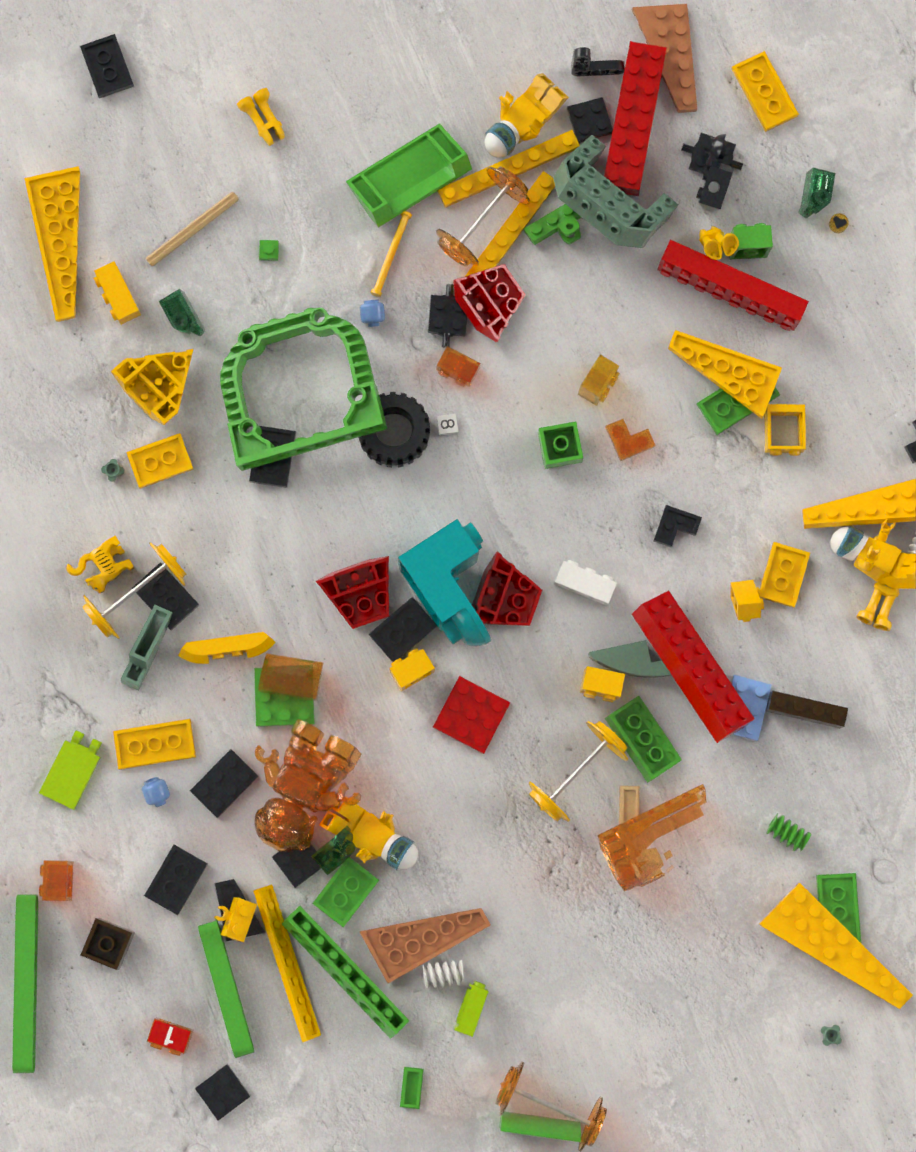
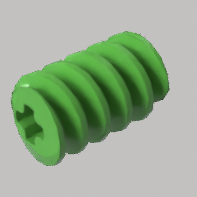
M777 813L769 824L766 834L773 831L774 839L781 836L780 843L787 840L786 847L793 844V851L800 848L801 852L809 841L811 833L807 832L804 835V828H800L797 831L798 824L791 826L790 819L784 822L785 816L781 815L777 818Z

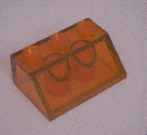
M266 653L258 690L264 693L317 701L324 663Z

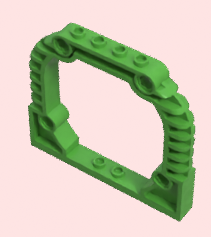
M307 308L304 312L298 314L291 313L281 319L275 318L264 324L251 325L250 328L244 329L239 333L238 343L230 349L231 352L223 361L220 371V385L229 422L227 425L235 462L241 471L387 429L378 388L374 381L363 336L353 324L340 317L329 315L324 308ZM325 317L322 322H318L319 318ZM309 332L319 337L336 335L343 341L346 348L354 387L350 388L347 393L351 406L343 419L344 427L325 433L317 432L312 437H300L295 439L294 442L275 447L270 441L261 437L262 430L253 419L249 418L242 387V372L246 362L249 359L260 356L264 352L266 345ZM253 338L249 344H246L248 339ZM358 395H363L361 400L355 401ZM253 427V430L247 433V429Z

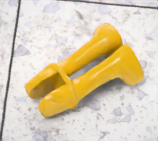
M262 88L253 95V99L268 123L265 124L250 96L241 99L237 103V107L240 111L246 112L251 117L258 129L259 136L271 146L274 142L268 131L269 129L273 128L279 140H283L285 136L282 123L276 119L269 107L268 99L270 93L267 88Z
M712 226L711 230L706 231L702 229L699 231V241L704 246L705 254L711 259L720 260L722 258V250L726 256H731L739 246V240L735 234L727 233L724 235V232L715 226Z
M876 582L873 586L874 592L865 610L859 611L856 618L867 625H871L883 595L885 599L873 627L883 631H890L892 623L888 620V616L895 598L899 595V589L889 588L885 586V583Z

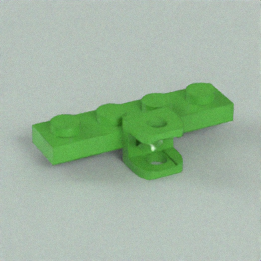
M564 204L525 227L524 232L534 245L558 232L565 243L572 244L581 238L580 226L577 221L581 216Z

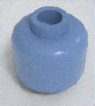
M379 299L364 301V304L360 305L361 322L368 323V327L379 326V322L385 320L384 304L379 302Z
M159 777L145 781L142 793L148 805H155V807L166 804V800L170 797L166 781L159 779Z

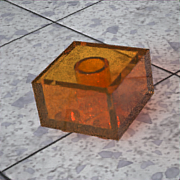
M44 860V865L41 864L40 876H43V884L39 886V896L42 897V901H72L74 861Z

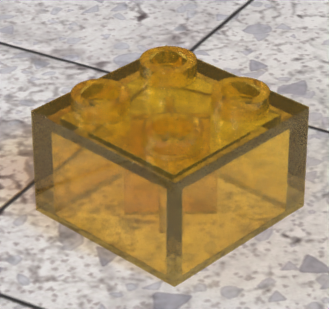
M600 354L582 382L577 395L596 406L599 402L603 403L610 391L608 387H613L620 375L618 372L619 365Z

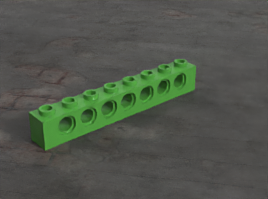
M301 906L284 920L282 925L390 1039L409 1022L408 1018Z

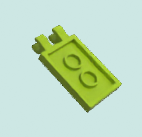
M77 730L74 732L71 742L64 741L39 791L40 794L75 810L101 758L96 753L102 742L93 739L89 748L81 745L80 742L85 734Z

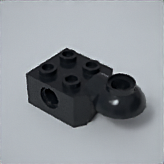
M726 134L718 135L715 138L710 137L705 151L709 155L705 165L710 166V168L705 169L702 178L705 183L703 188L699 187L696 196L699 199L698 203L717 209L722 207L734 171L733 168H730L731 166L717 162L718 158H724L728 142L724 141ZM711 182L718 184V190L715 193L709 191L708 187Z

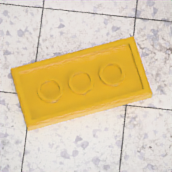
M765 51L732 66L731 69L765 132L798 117L799 113Z
M191 719L113 731L118 770L196 758Z

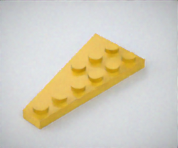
M675 330L668 349L763 419L782 367Z

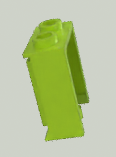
M474 981L473 984H468L471 987H467L456 1019L457 1024L453 1027L455 1031L471 1037L474 1035L489 992L488 989H485V984Z

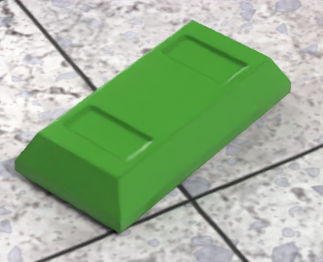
M404 1067L400 1107L420 1109L424 1069Z

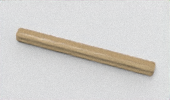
M234 192L229 193L147 256L146 260L149 265H156L239 200L238 196Z

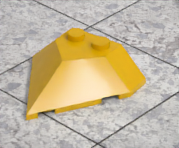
M193 349L177 353L174 351L146 355L135 359L125 358L111 370V373L124 392L151 419L165 425L178 414Z

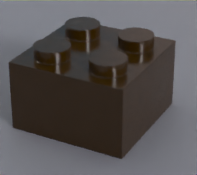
M95 918L80 956L112 969L120 970L135 932L101 918Z

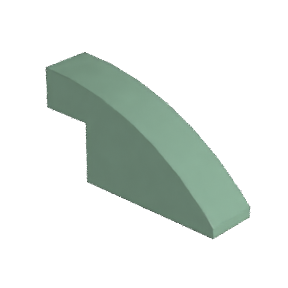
M154 605L129 653V663L121 677L122 684L139 691L163 640L172 612Z
M646 640L588 653L589 658L596 663L625 675L643 678L671 676L663 661L651 663Z

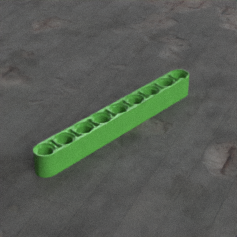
M20 894L16 896L13 1073H34L39 904L37 894Z

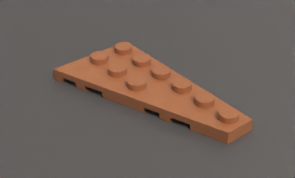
M687 4L632 7V12L639 23L640 30L645 36L646 43L667 47L662 78L669 89V94L677 112H697Z
M482 908L359 932L387 983H390L491 926Z

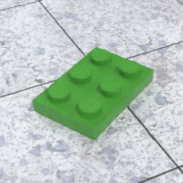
M348 856L312 904L344 928L378 883L379 879Z

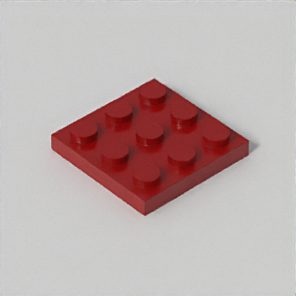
M459 676L432 728L484 754L511 702Z

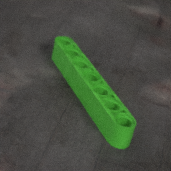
M216 920L199 925V934L234 1057L238 1058L255 1053L223 936H221L219 923Z

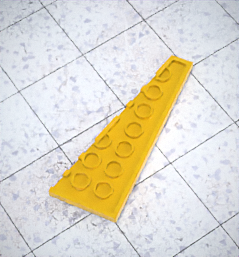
M79 166L24 178L56 322L73 319L76 314L80 199Z
M916 479L802 509L804 529L882 524L886 519H888L887 523L916 521Z
M798 883L759 923L761 927L898 1009H901L913 996L801 883Z

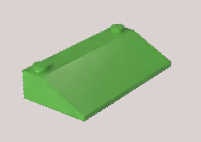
M439 123L350 178L346 183L368 216L379 228L472 170L467 153Z

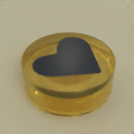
M841 213L834 214L829 221V227L835 233L844 232L849 224L848 218Z

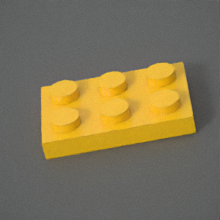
M181 433L126 452L139 489L194 470Z
M773 542L759 588L760 598L794 608L810 552Z

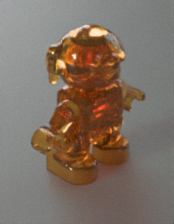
M299 719L296 720L291 729L292 736L289 740V746L286 748L284 764H282L281 768L276 763L279 758V752L276 749L271 750L272 753L268 758L263 757L265 750L260 745L255 749V757L265 765L266 783L282 799L278 797L271 798L265 803L264 807L257 810L254 826L260 840L278 851H291L294 849L303 851L310 846L318 818L317 816L309 817L307 812L303 810L304 808L314 813L318 811L327 812L339 806L340 802L348 806H354L361 800L360 793H353L351 797L345 798V793L349 790L345 782L339 786L337 793L336 791L330 792L354 769L361 756L360 751L352 744L333 735H330L325 745L326 752L321 753L317 751L316 748L325 734L313 725Z

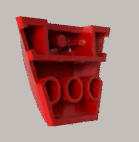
M502 264L453 280L455 300L473 326L480 333L498 342L504 328L508 326L511 316L516 312L526 295L506 265Z
M497 551L483 572L472 606L483 624L530 626L542 589L526 575H523Z
M389 556L369 559L331 572L316 580L317 584L352 629L389 617Z

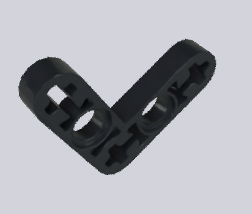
M580 47L573 51L571 74L573 76H603L624 73L625 66L622 60L591 61V51L589 48Z

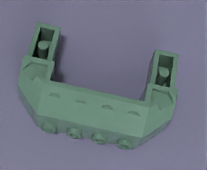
M591 135L563 160L553 179L557 196L615 245L644 248L651 236L669 220L679 204L663 193L647 210L642 208L592 167L598 161L606 146L599 139Z

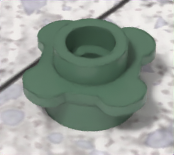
M111 459L110 462L101 468L102 473L106 474L111 482L115 481L119 475L124 474V468L117 464L116 459Z
M833 1025L832 1027L823 1026L821 1028V1033L823 1034L822 1043L825 1046L830 1044L838 1045L842 1042L839 1032L840 1027Z

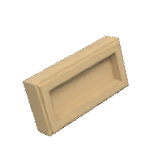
M620 786L619 825H639L640 786Z

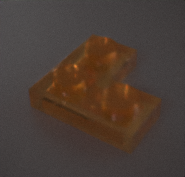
M624 419L605 426L620 461L656 446L649 429L630 435Z

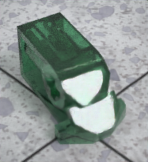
M814 167L806 172L801 208L798 211L801 216L808 218L813 213L817 214L831 202L836 173Z
M178 289L159 300L163 311L174 329L188 335L191 333L197 336L203 335L205 327L199 320L184 291Z
M348 826L344 827L311 855L327 875L344 863L355 852L356 846L352 842L353 834Z

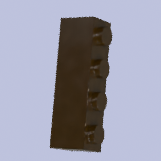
M771 691L765 711L840 729L845 727L848 708Z

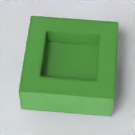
M260 240L259 260L278 261L279 241Z

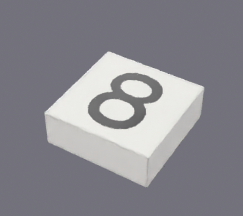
M456 413L437 416L439 436L458 433Z

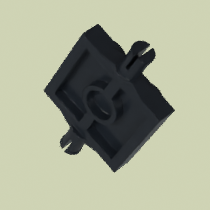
M701 132L698 142L694 147L683 143L681 151L691 153L690 170L704 174L705 169L710 168V166L705 165L709 155L705 151L710 137L713 136ZM728 142L724 158H718L717 162L741 171L743 163L733 160L736 144Z
M446 284V295L430 296L428 333L443 336V348L445 346L446 348L450 347V337H465L467 316L455 300V296H453V284L451 286Z

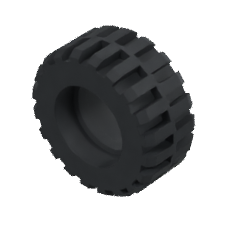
M390 392V395L380 394L379 397L384 416L399 414L406 417L411 423L412 434L404 444L389 446L382 443L375 432L358 437L361 448L371 460L374 459L379 465L385 464L390 468L398 465L399 468L403 467V464H411L414 462V459L422 455L423 450H426L430 438L428 414L425 413L423 405L417 403V399L414 397L409 398L405 393L401 392V395H397L396 392Z

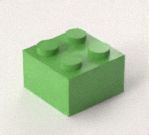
M757 223L754 226L738 224L731 231L738 238L739 246L735 253L729 256L730 260L767 258L773 248L771 225H766L765 223Z
M576 421L538 429L544 469L582 463L583 453Z

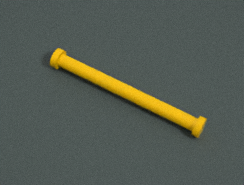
M407 211L400 214L402 217L376 285L370 292L376 297H381L382 295L381 290L407 222L412 217V214Z

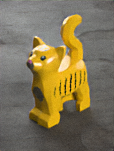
M115 535L98 548L80 557L77 568L67 564L66 570L72 576L81 575L86 568V562L92 561L101 573L91 576L85 581L87 586H91L98 593H103L109 582L117 579L124 570H133L134 566L130 559L118 563L114 561V555H123L125 553L123 548L118 546L120 542Z

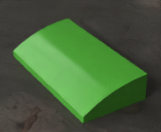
M637 696L605 718L613 732H616V735L627 746V753L647 783L682 760L640 696Z
M501 1111L500 1131L581 1142V1125L578 1121Z

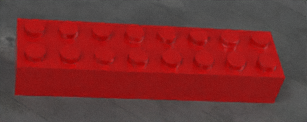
M632 41L629 44L604 177L625 194L639 197L667 47Z
M671 239L657 268L660 274L665 277H674L681 284L692 285L699 292L710 293L717 300L723 299L735 308L741 307L748 314H757L763 317V320L766 322H775L787 331L795 330L809 303L806 299L718 260L711 259L707 255Z
M669 590L641 604L632 613L641 630L716 743L743 729L755 719Z

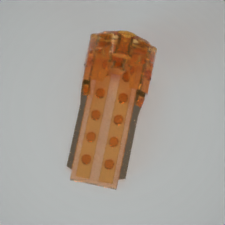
M703 784L597 835L600 849L614 878L624 892L637 886L643 887L665 876V873L660 869L664 864L657 849L646 848L657 838L704 816L700 805L706 803V789ZM670 850L664 853L666 860L673 856ZM671 865L666 871L670 872L674 867Z

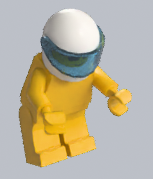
M544 73L537 74L534 77L529 88L515 100L511 107L510 104L514 100L513 95L506 91L505 97H499V100H501V121L495 123L485 133L484 145L490 155L495 157L509 156L517 143L520 144L523 141L537 138L544 124L554 116L569 98L558 86L553 87L555 84Z
M886 519L881 524L879 534L873 538L867 537L863 531L851 525L849 528L838 529L832 535L830 541L832 551L838 557L850 561L856 558L853 564L854 567L876 582L885 583L894 589H916V554L901 552L902 550L896 546L886 543L890 531L896 525L895 522L888 526V519Z
M338 793L330 808L346 817V819L344 820L328 810L319 826L360 849L356 857H359L363 863L367 860L381 857L390 867L398 871V869L407 870L417 862L418 849L414 845L415 842L408 837L394 833L393 814H387L383 810L378 819L374 814L369 813L341 793ZM344 800L338 809L339 802ZM333 817L330 824L327 825L328 820Z

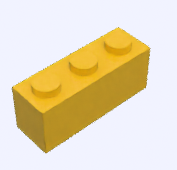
M115 261L94 270L96 277L93 279L98 288H103L105 293L101 295L106 305L111 304L113 309L110 310L114 321L119 320L122 325L141 316Z

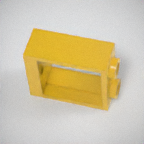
M768 404L764 414L765 453H770L772 456L782 455V453H789L790 456L801 455L806 450L805 404ZM771 416H797L798 446H771Z

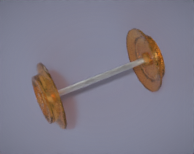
M500 166L497 169L493 167L487 168L489 177L501 189V192L460 241L442 229L436 230V234L439 237L437 241L439 247L450 258L464 267H467L469 264L473 266L479 265L475 255L464 243L505 193L519 203L525 205L530 203V199L527 196V186L515 174Z
M523 1061L517 1067L511 1066L504 1081L500 1083L501 1088L495 1104L500 1106V1116L503 1115L513 1092L586 1124L581 1136V1142H579L578 1151L581 1152L586 1145L592 1147L602 1129L607 1109L602 1106L603 1097H599L587 1120L516 1088L524 1066Z

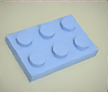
M733 675L731 684L755 719L732 735L758 741L772 685Z

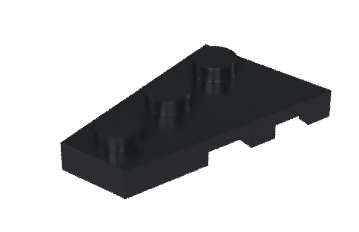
M234 879L214 883L219 906H225L230 910L233 898L246 900ZM220 909V914L222 917L224 912ZM255 914L246 937L265 933ZM225 937L226 941L232 940L230 938Z

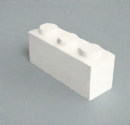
M563 561L554 585L607 606L617 584V582L613 581L614 578L608 575H603V577L597 575L595 570L588 567L585 569L578 567L579 564L574 561Z

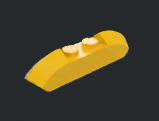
M264 632L185 643L178 656L186 661L197 664H209V657L215 660L222 659L224 655L232 654V657L243 656V652H247V657L252 658L266 652L276 642Z

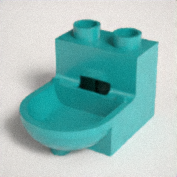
M458 519L399 556L398 566L400 572L432 620L437 624L439 630L445 633L449 641L454 645L462 640L467 646L477 647L491 642V637L479 615L456 581L459 580V577H455L477 563L483 539L471 522L463 527Z

